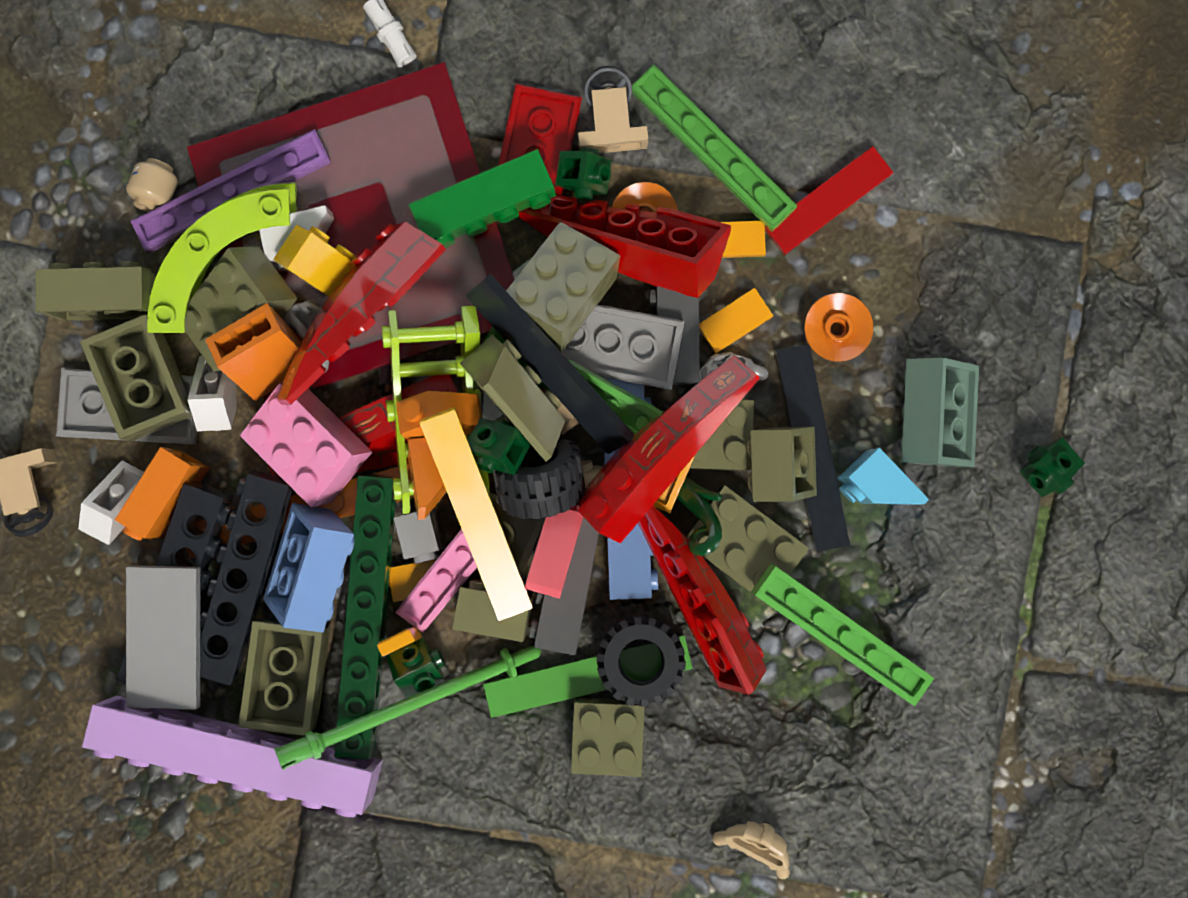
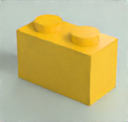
M297 224L273 259L328 297L346 274L355 266L351 262L355 257L353 253L339 244L335 249L327 244L330 237L316 227L311 226L308 231Z

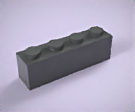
M655 286V289H649V309H656V316L685 321L672 386L697 385L700 382L699 298Z
M584 517L560 599L542 593L537 594L536 604H541L542 609L540 618L533 617L529 638L536 639L534 648L576 655L599 535Z

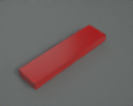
M872 146L796 204V210L773 232L765 227V232L783 256H785L884 182L894 172L874 146Z

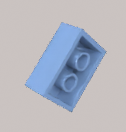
M292 503L263 598L283 628L324 632L326 622L333 615V600L337 588H340L343 583V568L347 556L353 551L354 533L331 509L311 508L309 505Z

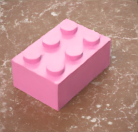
M279 383L240 436L311 508L332 503L372 451L309 389L293 404H280L277 401V397L283 383Z

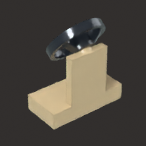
M602 66L595 69L586 79L584 86L586 101L594 112L595 131L578 133L579 148H593L599 150V153L647 149V126L630 128L627 104L632 96V85L628 75L615 66ZM606 71L616 72L622 76L616 82L606 80L600 84L592 80L599 73ZM626 82H627V84H628V93H627V95H626V87H622ZM589 86L595 89L592 90V101L588 95Z
M40 448L0 459V502L4 514V525L15 536L25 537L39 532L50 522L53 516L54 508L51 501L45 495L36 491L31 469L57 463L54 449ZM39 500L47 503L46 514L38 510L37 507H41ZM34 519L41 520L39 523L28 529H13L21 522L29 523L32 522Z

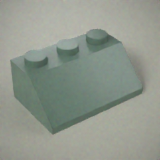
M947 358L906 360V370L904 373L905 402L902 408V417L904 419L903 438L900 444L903 463L975 467L979 365Z

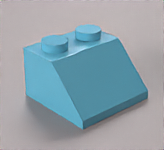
M880 448L865 451L837 478L842 484L839 490L852 503L857 501L860 504L921 505L929 500Z

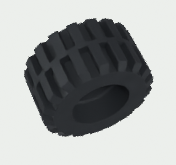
M559 437L552 457L548 461H545L530 445L514 475L497 470L493 471L500 508L503 511H507V514L518 516V518L541 519L543 517L556 516V514L564 513L570 510V507L576 506L580 502L579 499L585 495L586 487L580 450L578 446L574 445V442L565 440L563 437Z
M647 615L629 616L614 623L603 635L597 652V670L604 687L612 693L614 698L617 700L621 699L631 706L640 704L641 707H645L654 702L658 704L663 701L664 697L667 695L671 696L675 692V687L683 679L682 674L686 666L685 652L679 637L661 620ZM637 639H645L654 643L662 657L661 667L657 674L643 681L629 678L620 666V655L623 648L629 642Z

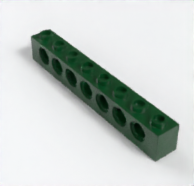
M366 473L358 476L353 529L354 547L351 553L337 727L379 710L383 657L377 645L378 642L385 640L395 525L394 518L397 500H394L393 479L399 478V476ZM377 726L335 743L334 757L370 760L375 751Z

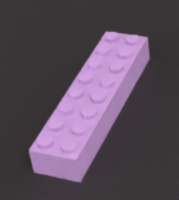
M114 696L92 705L82 745L83 748L94 750L93 755L97 757L111 759L115 758L116 755L128 758L127 762L134 766L148 767L149 764L163 767L162 771L171 775H183L184 772L197 775V780L204 783L228 782L232 783L231 788L238 791L252 792L253 789L266 792L268 798L275 800H287V797L301 800L300 804L302 806L312 809H321L323 805L335 808L336 814L345 817H356L357 814L362 815L373 801L383 761L371 757L370 760L334 757L335 748L328 746L321 753V758L314 760L311 757L282 771L274 748H279L298 739L262 730L240 728L237 724L175 709L126 708V697Z

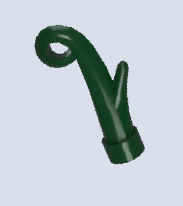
M686 476L677 498L705 525L694 530L690 535L688 547L695 555H709L719 546L722 538V527L716 513L706 499L719 502L722 500V495L698 485ZM708 536L705 542L699 543L701 538Z

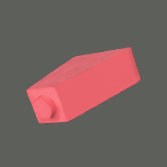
M577 505L570 507V510L564 513H558L556 516L545 518L524 589L560 599L583 520V516L577 511Z

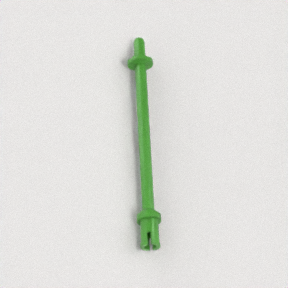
M534 645L513 654H510L506 648L501 649L500 659L322 734L313 733L312 730L305 732V737L279 748H274L281 769L283 771L311 757L314 760L321 758V753L330 745L503 672H506L509 677L513 678L517 676L515 667L538 658L541 655V649L534 648Z

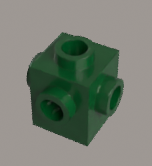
M581 147L578 151H560L555 186L573 191L572 196L579 199L591 200L593 199V194H607L611 178L612 160L599 156V150Z
M480 417L475 429L468 437V442L478 468L488 473H493L494 470L514 475L530 446V443L513 424L501 418H496L495 421Z
M1061 437L1046 446L1041 444L1029 452L1026 456L1028 462L1019 472L1028 481L1029 485L1041 497H1044L1054 491L1057 494H1061L1070 488L1075 482L1072 477L1085 462L1066 440Z
M424 637L386 656L393 681L406 698L445 682L441 667L445 666L443 656L437 647L431 649Z

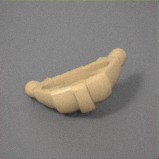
M747 821L746 824H737L729 827L726 831H718L713 834L712 840L714 844L719 846L728 845L731 849H737L769 866L771 870H775L776 875L780 879L789 877L787 843L781 835L775 833V829L771 825Z

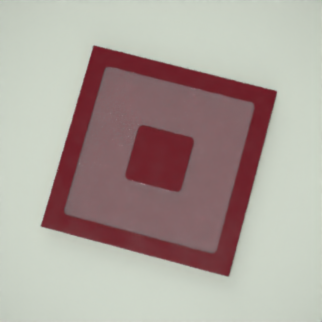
M445 62L187 146L197 183L200 187L315 129L332 163L294 181L296 182L297 212L325 205L333 213L334 221L325 233L330 237L327 244L334 249L339 244L355 256L366 247L370 250L378 242L375 238L376 234L388 223L395 225L405 221L419 230L409 207L410 203L480 174ZM493 222L486 225L487 230L476 236L469 237L468 234L456 238L455 243L446 248L444 253L391 308L387 306L373 315L376 323L367 332L363 331L358 336H351L348 339L351 343L350 348L334 362H329L328 370L308 389L313 390L391 364L390 348H383L382 326H389L388 311L396 310L398 329L452 326L455 322L461 321V306H474L465 295L490 273L507 290L515 279L497 223ZM259 230L248 233L225 246L219 252L220 258L228 248L259 246L264 253ZM275 268L296 296L297 300L294 304L311 300L321 307L324 305L328 296L292 272L279 271L278 268ZM476 308L480 335L488 333L492 325ZM456 340L399 343V360L402 361L454 344ZM272 392L263 396L264 402L268 399Z

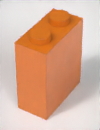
M266 303L208 337L205 341L217 367L253 400L257 401L274 391L279 383L284 382L302 339Z
M160 447L115 518V521L124 526L122 531L136 540L141 541L142 538L149 540L165 538L183 484L192 481L201 483L210 467L182 450Z

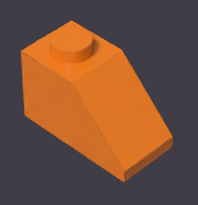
M426 391L396 402L399 431L407 440L425 437L419 420L453 407L456 409L465 435L475 429L480 417L483 418L480 397L477 394Z
M425 437L408 439L407 446L418 520L425 519L447 492Z

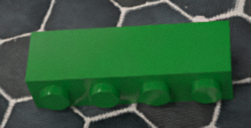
M537 149L409 204V207L419 230L440 242L445 248H448L455 243V239L465 234H468L469 237L476 236L487 230L486 225L498 220L500 223H506L517 218L519 212L529 207L539 209L548 205L551 202L550 198L555 197L556 193Z

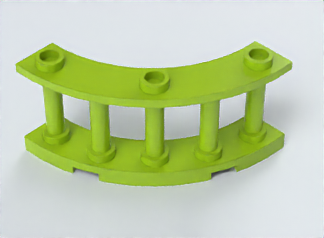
M296 182L260 186L236 195L199 218L180 236L163 260L155 278L149 300L147 333H185L187 305L202 285L209 266L219 252L234 240L248 233L275 226L291 225L290 214L297 212Z
M461 306V321L455 322L452 326L398 329L396 310L388 311L389 326H382L383 348H390L393 400L386 401L388 422L394 421L399 472V478L393 479L394 500H401L403 514L410 513V495L414 494L412 481H408L406 461L408 457V443H405L404 437L400 434L396 402L402 400L400 378L456 374V377H462L463 393L477 394L481 402L480 389H477V383L460 364L480 346V329L475 306ZM456 340V343H461V356H455V360L400 363L399 343ZM479 469L489 493L488 472Z

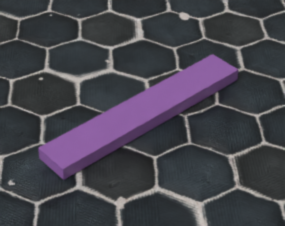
M314 129L132 220L131 223L144 251L150 254L178 240L199 218L226 200L260 186L294 182L332 162L318 133Z

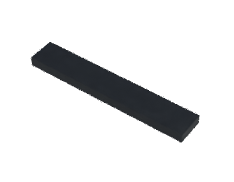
M491 273L465 295L504 340H508L520 353L522 360L530 366L541 381L607 454L612 453L631 441L635 436L634 433Z
M805 344L776 350L774 352L789 426L815 427L817 496L804 499L814 550L819 552L850 546L810 346Z

